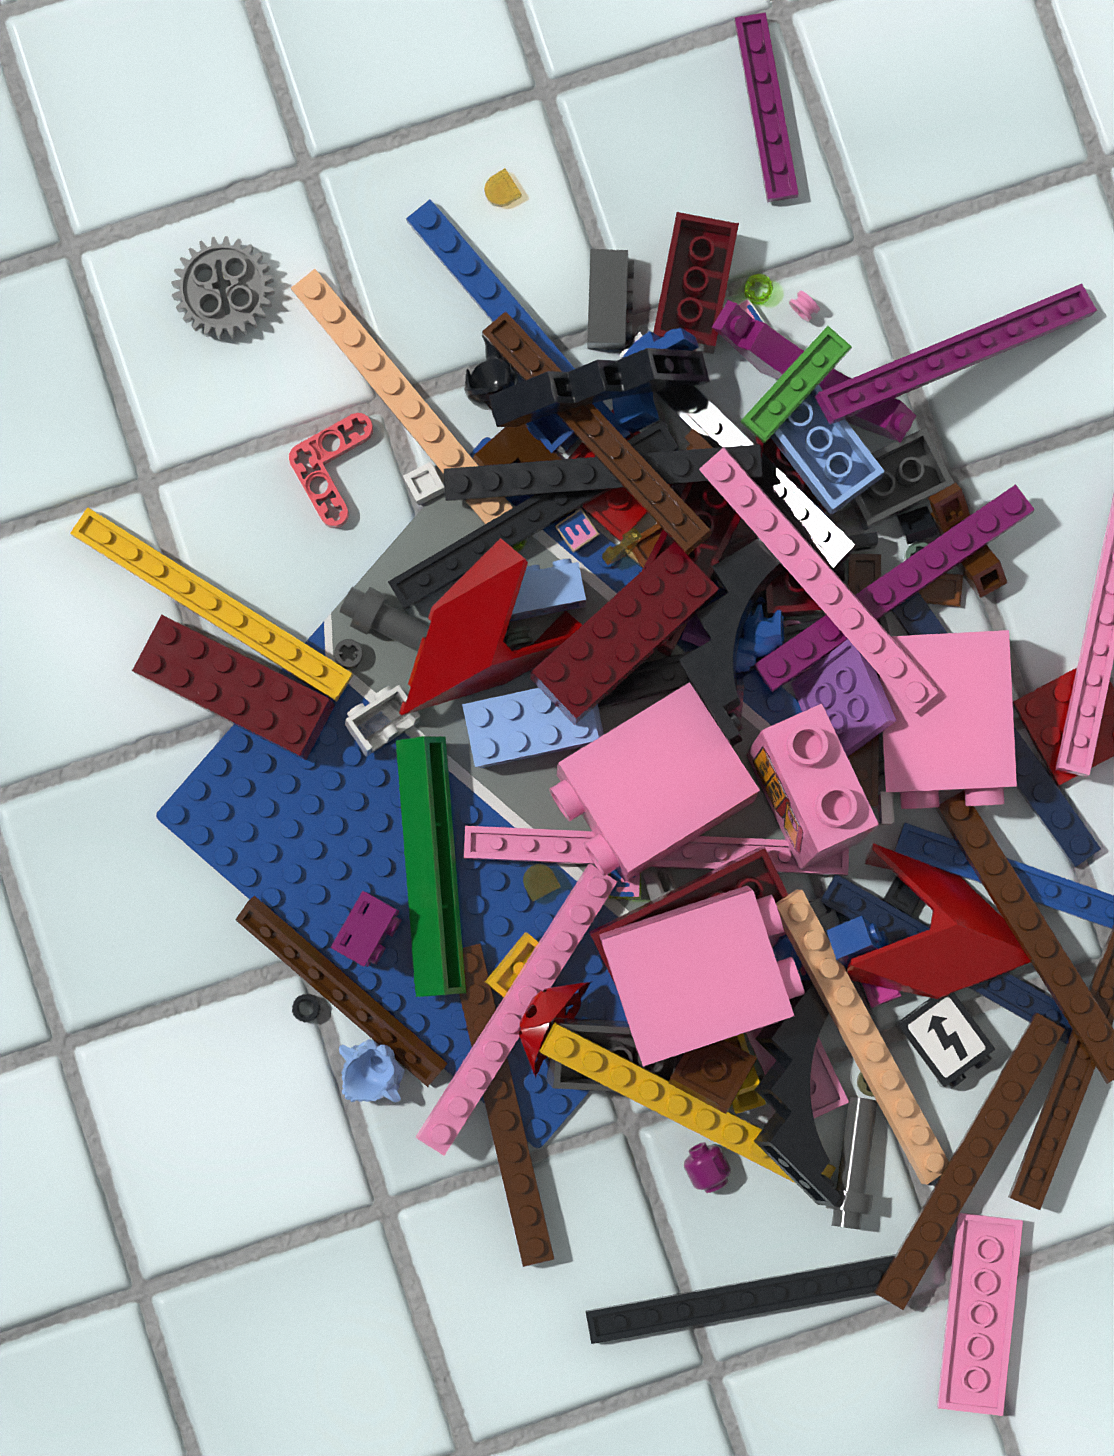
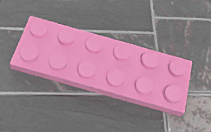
M959 1213L956 1218L937 1401L939 1409L1003 1416L1023 1220L969 1213Z

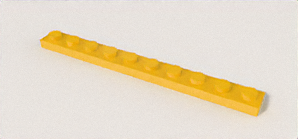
M86 508L70 534L334 701L337 702L354 676L350 671L90 508Z
M554 1022L540 1049L542 1054L794 1182L754 1142L762 1131L760 1127L730 1112L725 1114L669 1084L668 1080ZM829 1163L821 1174L830 1179L836 1167Z

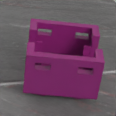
M362 891L330 948L364 967H369L371 963L377 965L386 949L382 946L384 939L387 935L393 937L402 921L398 918L400 911L373 895ZM368 903H369L370 905H369L368 909L366 910L365 914H363L365 908L367 907V905H368ZM352 935V937L350 938L348 944L345 945V943L347 942L349 936Z

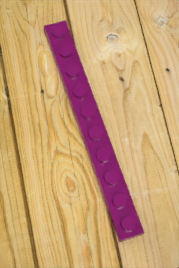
M1079 284L818 392L815 398L831 425L1090 317L1097 309L1083 284Z
M1015 484L855 596L872 616L879 620L1031 515L1035 509ZM825 615L754 664V668L770 690L774 692L824 658L848 638Z

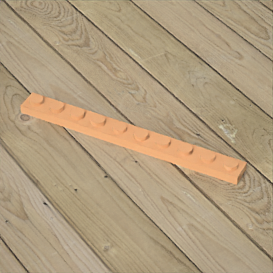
M313 269L291 287L292 292L443 474L444 469L478 466L316 269ZM505 497L465 500L484 524L513 508Z
M795 890L776 903L783 929L921 1184L928 1185L942 1175L949 1161L844 966L836 960L830 940L803 890Z

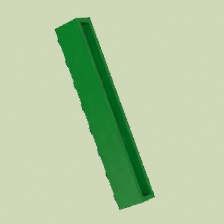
M422 736L396 740L416 997L466 993L446 736Z

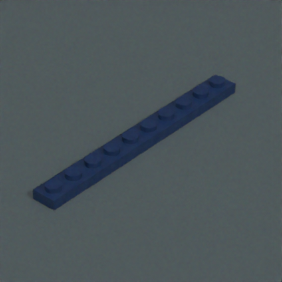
M919 592L891 611L908 635L947 633ZM1014 727L1016 788L1074 868L1101 850V848Z
M837 874L834 875L821 898L824 905L835 909L836 912L850 920L863 916L870 923H875L879 931L885 932L890 943L898 942L930 929L928 926ZM1005 973L969 987L971 990L1028 1023L1035 1012L1039 1013L1065 1029L1059 1040L1065 1044L1068 1043L1073 1029L1055 1000L1013 975Z

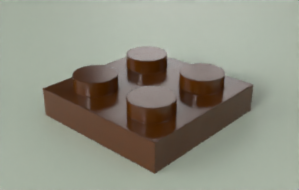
M721 1040L685 1052L670 1077L669 1084L727 1114L753 1068L757 1057L725 1040Z

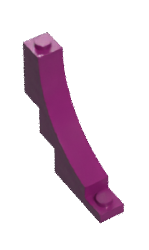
M729 300L712 326L720 336L760 373L779 379L804 352V350L787 340L766 323L753 319L737 303ZM833 369L819 386L822 390H825L851 378ZM893 398L850 416L845 420L849 424L901 443L911 428L916 415L902 401Z

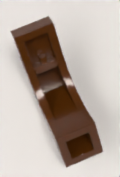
M956 482L928 497L933 510L930 514L940 536L971 515L962 489ZM988 545L957 565L979 598L1008 583L1000 560Z

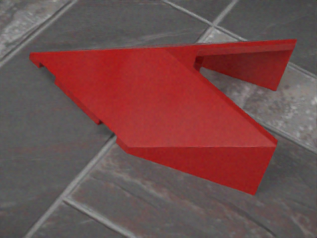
M501 538L431 607L428 617L431 623L427 636L422 637L408 682L410 691L406 702H402L399 711L400 715H406L504 685L537 667L582 626L580 622L565 611L531 646L512 651L503 642L528 561Z
M872 844L866 856L865 864L891 870L933 912L929 930L851 959L846 972L852 981L940 999L960 989L969 988L1031 963L1004 918L960 876L880 845Z

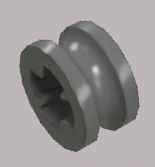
M352 639L340 641L335 647V661L345 669L357 667L362 661V647ZM344 647L348 650L352 647L355 648L357 652H354V656H357L354 661L349 658L343 661L340 658L343 656V652H340L341 649Z

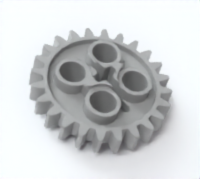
M228 236L224 237L222 244H218L215 237H212L211 246L209 247L201 240L199 241L201 249L199 252L192 248L188 249L192 256L190 260L183 257L180 258V261L185 266L184 269H174L175 274L181 278L171 282L174 288L180 290L172 294L174 300L182 301L176 306L178 312L187 311L183 320L185 323L194 320L192 326L194 331H198L204 326L206 337H209L213 330L216 331V335L220 340L223 337L224 331H228L232 339L235 338L236 329H240L246 335L245 325L249 323L257 328L258 326L254 318L256 316L266 318L262 306L272 307L271 301L265 298L275 294L273 288L266 286L274 282L272 275H264L270 270L268 263L260 264L263 259L261 253L252 256L254 248L251 244L243 250L242 241L239 238L235 241L234 245H231ZM217 261L222 263L223 278L228 286L226 287V295L230 306V314L228 315L225 314L223 297L218 290L221 285L216 268ZM239 263L244 266L240 275L231 276L228 274V269L231 265ZM209 269L213 272L209 281L200 282L197 280L200 271ZM247 294L249 301L246 305L242 307L234 305V299L237 295ZM216 300L218 301V307L215 311L211 313L203 311V305L206 301Z

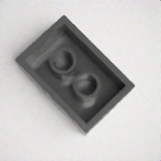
M925 427L904 437L901 443L896 441L871 453L885 472L879 481L850 502L866 531L928 501V497L954 484L927 428Z

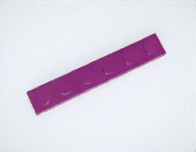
M766 12L735 17V28L767 203L797 198L799 193Z

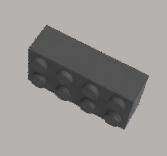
M554 1018L551 1022V1028L555 1022L668 1081L684 1055L682 1053L643 1066L628 1021ZM548 1057L547 1082L552 1088L614 1091Z

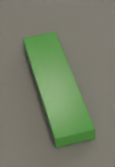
M827 326L743 417L741 423L765 444L852 349V346Z

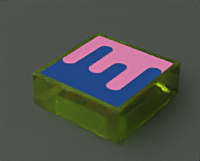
M617 869L609 873V876L617 881L609 895V899L641 900V873L624 882Z

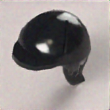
M482 334L481 336L485 342L486 361L477 365L471 374L469 369H466L464 390L467 398L474 405L484 410H492L489 396L518 384V378L511 365L507 361L502 360V355Z

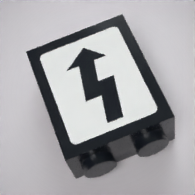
M954 992L940 999L929 998L895 1023L900 1033L906 1036L938 1081L936 1082L943 1088L949 1085L952 1089L967 1078L964 1074L973 1066L979 1069L992 1059L990 1053L996 1050Z

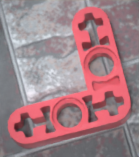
M363 413L349 415L297 444L289 453V461L321 520L330 528L342 527L348 520L349 511L324 465L371 438L373 425L369 417ZM358 420L360 424L366 423L367 426L364 427L365 433L361 436L357 432L350 434L348 438L352 442L346 444L344 436L339 429L344 427L347 433L353 430V422ZM335 435L340 439V446L336 451L328 452L323 448L322 442L326 436ZM301 451L306 455L312 454L308 460L313 470L317 466L321 468V470L311 472L305 479H303L302 474L308 473L302 463H295L299 459L298 453ZM320 477L327 481L328 488L324 493L315 494L310 490V484L315 478ZM332 493L336 495L335 498H330L336 509H343L339 513L340 519L337 521L332 517L326 518V515L329 514V509L325 502L321 506L317 504L318 501L329 498Z

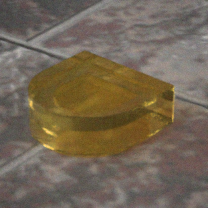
M506 168L491 176L485 183V197L493 206L505 207L522 197L521 192Z
M533 865L524 874L523 883L532 902L561 888L553 871L546 865Z

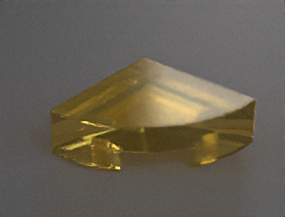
M636 528L623 534L622 537L624 539L620 544L614 547L609 546L602 554V559L607 565L618 561L632 552L642 538V535Z

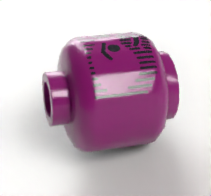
M702 1142L688 1150L690 1155L685 1159L683 1166L694 1188L711 1193L728 1183L727 1178L731 1173V1167L719 1146H707L705 1142Z

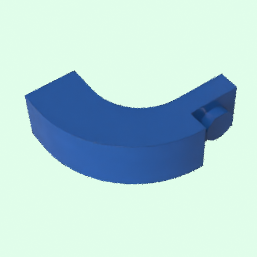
M682 328L672 329L666 332L662 338L649 331L627 350L623 358L645 348L693 351L699 348L696 337ZM653 392L612 399V406L618 426L631 433H635L660 420L654 404Z

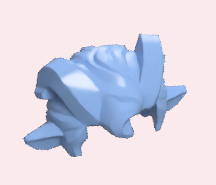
M371 1039L352 1048L340 1045L339 1052L346 1060L341 1072L343 1080L342 1094L345 1095V1099L351 1100V1102H375L377 1099L386 1097L394 1103L401 1100L397 1091L399 1090V1084L405 1074V1070L395 1060L394 1051L389 1046L379 1045Z

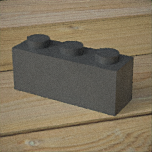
M590 249L587 349L623 350L625 348V341H632V322H626V310H633V291H627V279H634V260H628V250Z

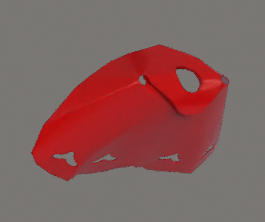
M592 982L546 988L531 999L519 1024V1036L535 1078L543 1060L548 1057L542 1054L540 1049L551 1030L552 1020L554 1018L574 1019L581 1007V997ZM571 1005H573V1006L568 1010V1013H567V1015L565 1016V1013H566L565 1007H566V1006H571Z

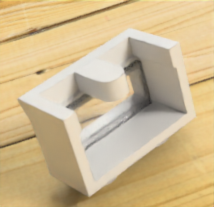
M400 685L393 689L390 686L383 688L374 695L375 701L367 706L361 703L347 713L349 717L345 720V726L366 757L419 723L420 715L417 711L406 715L399 714L402 702L407 700V696Z

